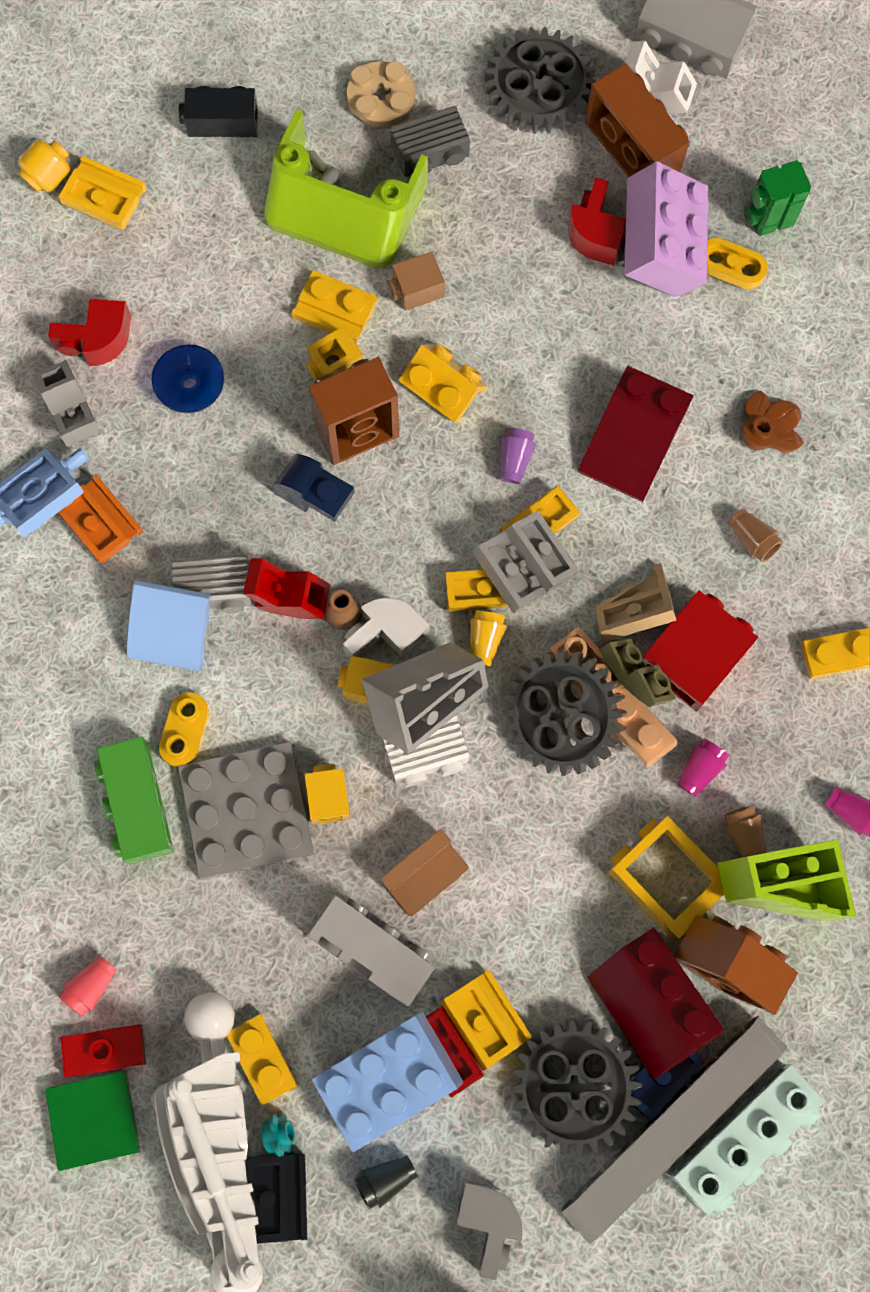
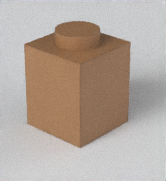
M433 252L392 265L393 279L388 280L390 292L394 301L401 300L405 311L444 298L445 281Z

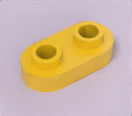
M716 237L707 240L708 275L743 289H754L762 284L768 271V264L761 254L723 238ZM716 256L721 262L714 263L710 261L709 257ZM748 269L752 271L753 276L744 275L742 270Z
M193 692L182 693L171 704L159 743V752L162 759L172 767L178 768V766L193 763L198 756L209 719L208 704L199 694ZM193 705L195 706V713L189 717L183 716L182 711L184 707ZM176 741H183L185 744L183 751L180 753L172 752V745Z

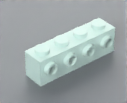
M782 1064L691 1151L669 1175L702 1213L709 1216L714 1212L718 1215L733 1202L734 1197L731 1194L742 1183L748 1186L762 1174L763 1169L761 1165L771 1155L777 1158L790 1147L792 1140L789 1137L800 1127L803 1130L809 1128L818 1120L821 1115L818 1109L825 1101L792 1064Z

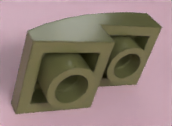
M632 639L609 642L599 649L605 662L620 683L648 707L668 703L676 699L667 675L662 672L659 665L645 666L642 654L634 645Z

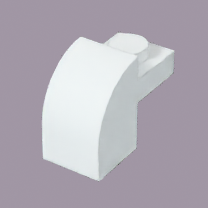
M645 40L634 41L624 64L626 63L634 73H638L643 78L646 88L653 97L663 102L667 114L687 113L697 83L684 61L659 64Z
M393 598L376 599L361 607L362 617L367 622L364 625L361 622L357 623L344 636L346 641L343 643L344 652L350 658L351 655L361 657L383 638L403 659L429 635L430 625L410 605Z

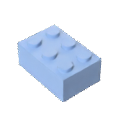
M423 1012L415 1015L311 1079L352 1153L455 1091L464 1083Z

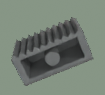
M457 106L390 127V142L405 177L413 174L421 154L428 156V173L433 168L443 164L449 166L457 165L469 156L470 138L457 110Z

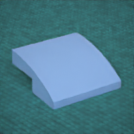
M136 580L133 587L129 615L127 658L200 672L204 662L205 633L209 626L211 594Z

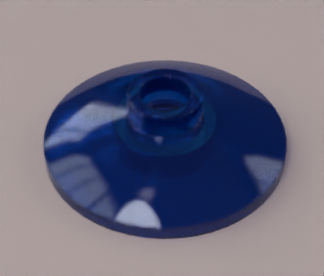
M190 344L180 345L166 351L158 359L152 372V387L156 397L165 407L179 413H195L211 406L220 396L225 380L224 371L219 359L208 349ZM188 379L196 381V385L191 388L183 386L184 382Z

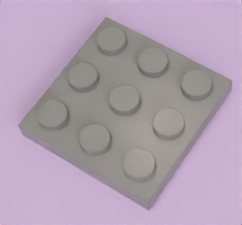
M291 741L178 766L200 880L315 855Z

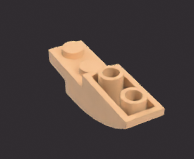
M579 626L549 648L556 658L558 652L562 650H568L570 659L574 653L583 652V664L591 658H596V671L606 667L609 668L599 648ZM611 669L605 677L607 683L618 680ZM573 680L572 684L583 695L581 684ZM619 681V684L612 691L614 695H625V699L616 703L617 708L627 711V715L617 718V722L624 725L626 730L621 733H613V735L619 739L622 745L626 744L639 760L649 768L677 746V739L649 708L633 696Z

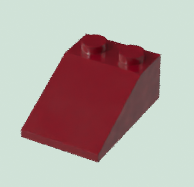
M627 365L577 472L643 502L694 395Z

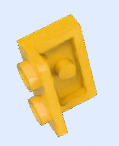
M436 343L435 346L432 344H422L398 381L452 422L457 423L477 394L484 392L487 385L480 380L482 374L468 364H464L462 367L452 359L454 353L440 343Z

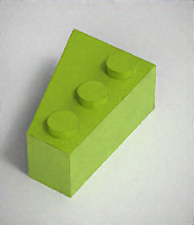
M838 839L717 863L727 903L819 921H834L857 917Z

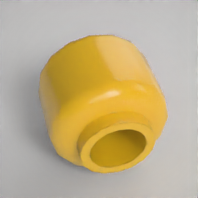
M37 139L18 158V165L21 168L18 174L38 193L41 190L48 193L53 192L71 173L70 165L66 162L70 155L55 140L48 144L45 140Z

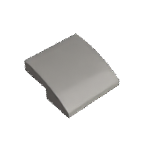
M539 511L511 524L506 531L479 544L472 551L513 613L544 596L579 572V569Z

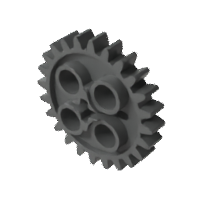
M530 27L526 37L519 30L516 31L515 41L505 37L503 48L500 46L494 47V57H488L487 69H485V94H489L490 106L497 105V117L507 113V125H511L517 120L520 122L519 131H523L527 125H532L533 134L538 132L539 126H544L547 134H551V128L554 124L562 131L565 128L566 119L575 124L578 114L585 115L591 85L596 82V79H594L596 69L590 66L591 55L582 56L583 44L572 47L573 36H569L563 41L560 39L561 30H557L553 36H548L547 27L542 29L541 35H536L533 27Z
M562 650L558 652L557 658L553 652L543 654V661L538 657L529 660L531 669L523 667L518 670L523 680L515 679L510 681L509 684L517 692L505 695L504 699L513 703V708L503 711V714L513 717L514 722L505 728L509 731H517L518 735L511 743L515 745L523 742L525 747L521 753L522 757L534 754V767L546 762L547 773L550 774L556 771L559 766L562 776H566L571 773L572 768H574L578 775L586 771V764L593 769L600 765L599 758L605 760L612 756L608 747L614 748L621 743L613 733H621L626 730L624 725L617 722V718L627 715V711L617 708L616 703L625 699V695L613 694L612 690L619 684V681L614 680L607 683L605 677L610 670L608 667L596 671V658H591L583 664V652L574 653L570 659L568 650ZM554 680L559 682L558 687L554 685ZM573 680L578 681L583 688L581 699L576 698L571 691ZM538 690L543 691L547 696L548 703L546 708L542 707L537 701L536 695ZM560 709H568L569 716H561ZM583 718H587L592 722L594 727L592 736L587 735L583 731L581 725ZM548 727L553 728L557 732V745L549 741L547 737ZM571 738L576 742L575 746L571 744Z
M570 1020L567 1032L564 1031L559 1022L554 1023L553 1036L546 1030L541 1029L539 1034L542 1043L538 1044L533 1040H528L527 1044L532 1054H518L517 1056L525 1064L524 1069L512 1070V1074L522 1079V1084L511 1087V1091L522 1093L523 1097L513 1106L519 1109L526 1108L528 1112L521 1119V1124L533 1121L536 1126L531 1136L534 1138L544 1132L547 1135L544 1146L546 1148H549L556 1140L560 1141V1154H565L570 1144H574L577 1156H581L587 1143L594 1153H598L600 1151L599 1140L601 1138L611 1147L615 1144L611 1132L614 1130L624 1136L627 1130L621 1121L623 1119L635 1121L637 1118L628 1110L629 1105L635 1106L642 1103V1100L632 1096V1090L643 1087V1083L632 1081L630 1076L640 1068L635 1065L627 1066L625 1062L633 1052L628 1050L620 1053L617 1050L622 1040L620 1037L608 1042L606 1040L608 1028L603 1027L597 1035L593 1034V1023L587 1021L583 1031H579L576 1020ZM594 1053L602 1056L606 1063L604 1074L598 1078L591 1076L585 1067L588 1056ZM552 1055H558L565 1062V1072L559 1079L551 1077L546 1071V1061ZM574 1075H577L580 1083L610 1082L612 1089L586 1090L580 1092L578 1099L575 1098L574 1091L544 1092L541 1086L543 1084L570 1083L574 1081ZM555 1096L562 1098L567 1104L568 1112L563 1120L554 1119L548 1112V1103ZM592 1096H601L608 1103L609 1109L605 1118L597 1119L589 1113L587 1106Z

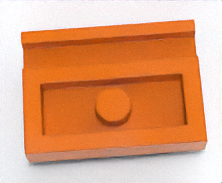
M96 474L92 477L93 480L85 486L83 484L80 486L84 493L77 497L69 506L60 510L58 514L102 565L131 543L130 540L136 535L140 536L144 532Z

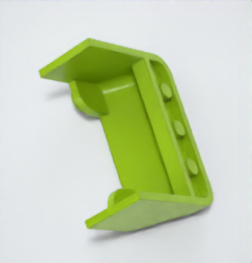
M296 109L274 155L264 207L267 225L276 232L374 268L389 266L396 258L428 185V156L421 154L408 184L396 179H387L376 186L371 198L306 175L310 167V157L308 151L304 148L306 134L303 111Z

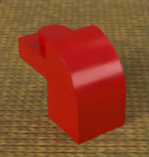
M595 177L592 190L585 189L580 206L572 204L568 225L569 238L575 249L583 256L614 266L625 230L626 219L601 212L609 181Z
M89 299L86 325L50 323L48 337L55 350H58L60 353L67 356H78L80 352H83L89 366L103 365L114 360L124 350L129 338L131 314L126 301Z
M251 558L243 595L255 601L254 607L269 613L300 619H323L331 584L309 571H284L263 558Z

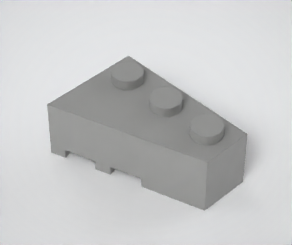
M452 642L362 679L377 735L407 754H410L489 688L484 660Z
M335 895L307 936L409 1008L435 969L429 963L433 956L416 944H413L409 949L397 940L401 934L383 921L376 925L365 917L369 911L351 898L344 902Z

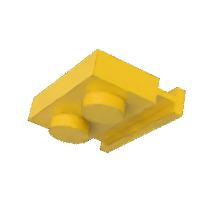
M82 155L79 167L73 170L58 196L61 204L124 231L139 204L141 194L147 190L145 182Z
M313 270L298 298V304L295 309L293 308L291 314L293 319L327 333H332L345 326L357 344L378 302V297Z
M487 970L440 1001V1004L482 1071L488 1069L526 1041L533 1038L490 970Z

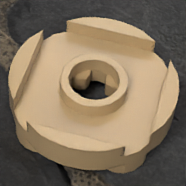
M376 61L357 66L351 72V79L347 85L348 107L356 118L358 117L360 120L365 121L366 125L370 127L389 128L397 125L404 120V117L414 107V82L406 72L405 66L398 61ZM378 89H384V91L389 92V94H386L385 100H379L378 96L372 95V93H375Z

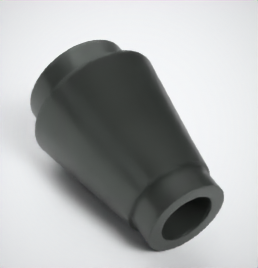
M405 1155L402 1158L361 1170L362 1175L354 1179L365 1205L370 1210L377 1205L379 1208L383 1207L410 1184L412 1180L416 1179L418 1175L411 1160Z

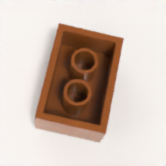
M625 63L591 85L585 124L629 178L656 161L681 172L690 143L685 129L681 125H676L667 114L663 102L655 99L649 92L643 78L638 73H634Z
M379 356L371 360H359L353 363L348 370L337 375L326 374L309 386L315 427L333 465L399 437L398 394Z

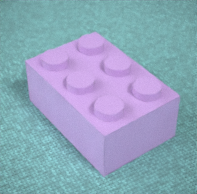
M656 161L627 178L624 275L672 296H680L707 283L708 186Z

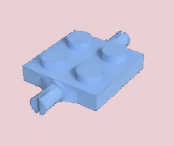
M79 447L62 460L61 458L54 457L46 448L0 482V526L7 522L9 525L15 526L25 538L83 494L84 491L75 481L72 472L87 460H90L84 450Z

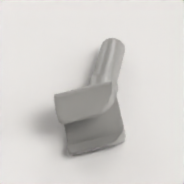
M314 150L310 151L309 157L322 174L318 179L340 187L341 181L338 170L333 166L328 167Z

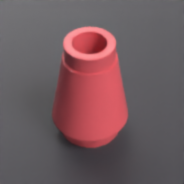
M98 956L95 961H92L62 986L64 990L58 998L76 1014L83 1017L88 1010L93 1011L117 970L101 956Z

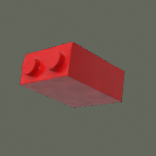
M700 590L676 616V621L671 622L642 657L646 667L660 666L662 672L669 678L673 693L696 712L758 639V636L753 633V627L747 621L740 617L734 618L723 609L724 605L717 597L709 593L705 595Z

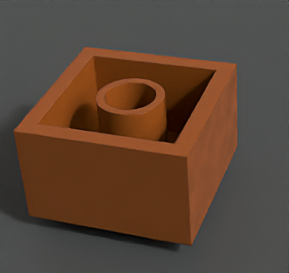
M696 915L674 954L677 960L721 992L776 1015L798 974L796 970L785 963L787 956L770 945L766 944L763 946L760 944L762 937L758 933L743 925H740L738 930H736L735 926L718 916H714L711 921Z

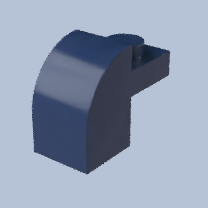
M301 454L293 455L273 485L275 495L304 512L310 507L334 522L355 493L353 486L324 470L322 463Z

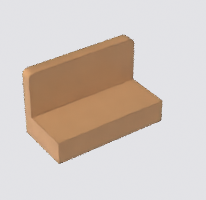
M442 829L438 830L380 878L382 884L409 916L415 915L469 868L467 863L452 847L450 838Z

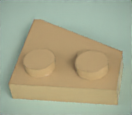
M662 563L651 568L653 575L638 586L632 581L623 587L617 595L609 597L595 607L599 631L604 642L676 621Z

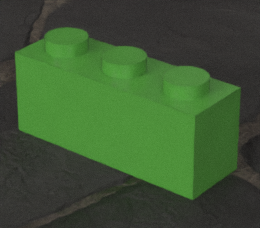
M141 736L97 748L99 760L94 761V768L99 783L105 782L108 797H104L102 801L107 819L114 820L117 834L111 835V841L116 857H122L125 863L131 865L174 853L149 743Z

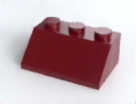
M655 927L622 947L587 977L653 1080L719 1038L724 1032V1028Z

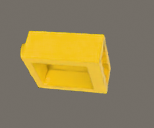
M666 816L660 823L655 818L650 820L637 833L642 840L633 849L627 844L623 846L610 859L615 866L608 874L670 939L675 941L688 931L695 916L702 917L724 895L718 867ZM663 833L711 881L674 918L626 870Z

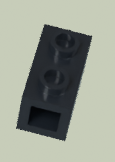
M209 86L185 88V102H179L180 124L186 125L188 137H257L258 103L255 88L234 86L232 88H211Z

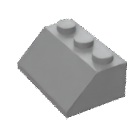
M646 0L638 20L635 39L645 40L649 48H658L671 54L677 61L694 64L711 76H720L727 79L744 46L757 6L744 0Z

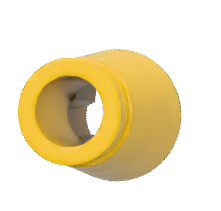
M476 610L474 619H470V653L483 659L486 667H491L492 660H494L507 627L503 625L505 616Z

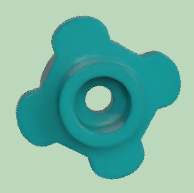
M279 1113L278 1117L271 1115L270 1119L264 1121L261 1127L262 1141L266 1151L269 1154L276 1153L278 1157L283 1156L284 1151L286 1154L292 1153V1145L295 1143V1130L292 1122L287 1120L285 1113Z

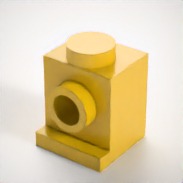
M342 326L307 347L310 361L306 362V366L316 381L326 374L337 375L348 370L353 363L363 359V353L345 326ZM330 360H337L330 366L327 365Z

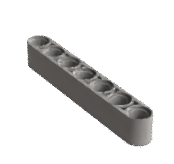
M759 1016L750 1020L744 1026L746 1031L740 1030L716 1054L719 1057L717 1060L713 1057L688 1082L690 1084L689 1087L685 1085L661 1111L662 1114L660 1116L658 1114L652 1122L648 1121L631 1138L634 1141L632 1144L628 1141L603 1166L605 1169L603 1173L599 1170L574 1195L576 1199L574 1201L570 1199L562 1207L560 1212L589 1244L598 1239L786 1050L787 1046Z

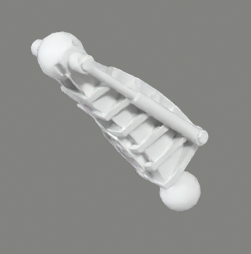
M205 992L196 995L189 1002L184 1016V1023L188 1033L200 1042L202 1064L156 1088L151 1095V1103L156 1111L158 1131L166 1164L180 1202L197 1235L206 1233L212 1249L213 1264L211 1266L210 1279L216 1292H256L262 1282L263 1266L258 1256L255 1225L259 1224L258 1216L256 1217L255 1206L250 1192H253L252 1183L247 1184L245 1160L248 1151L243 1095L238 1079H235V1065L240 1062L239 1052L225 1054L224 1038L230 1033L234 1025L235 1013L231 1002L218 993Z

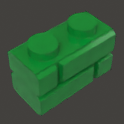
M795 160L782 164L781 168L775 166L762 170L756 187L751 189L750 202L744 207L745 220L748 226L754 227L756 234L762 236L775 232L776 228L782 230L795 225L811 189L801 162Z

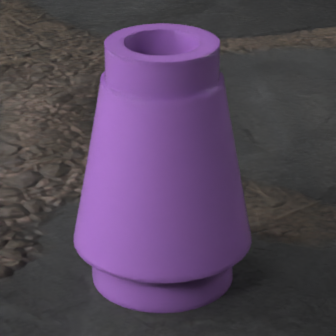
M507 428L505 436H501L500 481L521 484V479L536 446V443L533 442L534 434L532 432L517 428Z

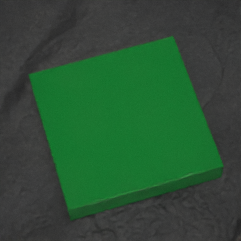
M127 1070L45 1089L58 1171L141 1152Z

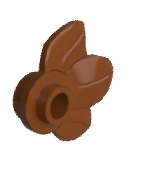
M763 391L755 392L749 397L744 405L746 421L742 426V440L746 446L758 451L772 447L782 453H789L803 445L802 438L793 430L801 419V411L796 404L783 400L772 403Z

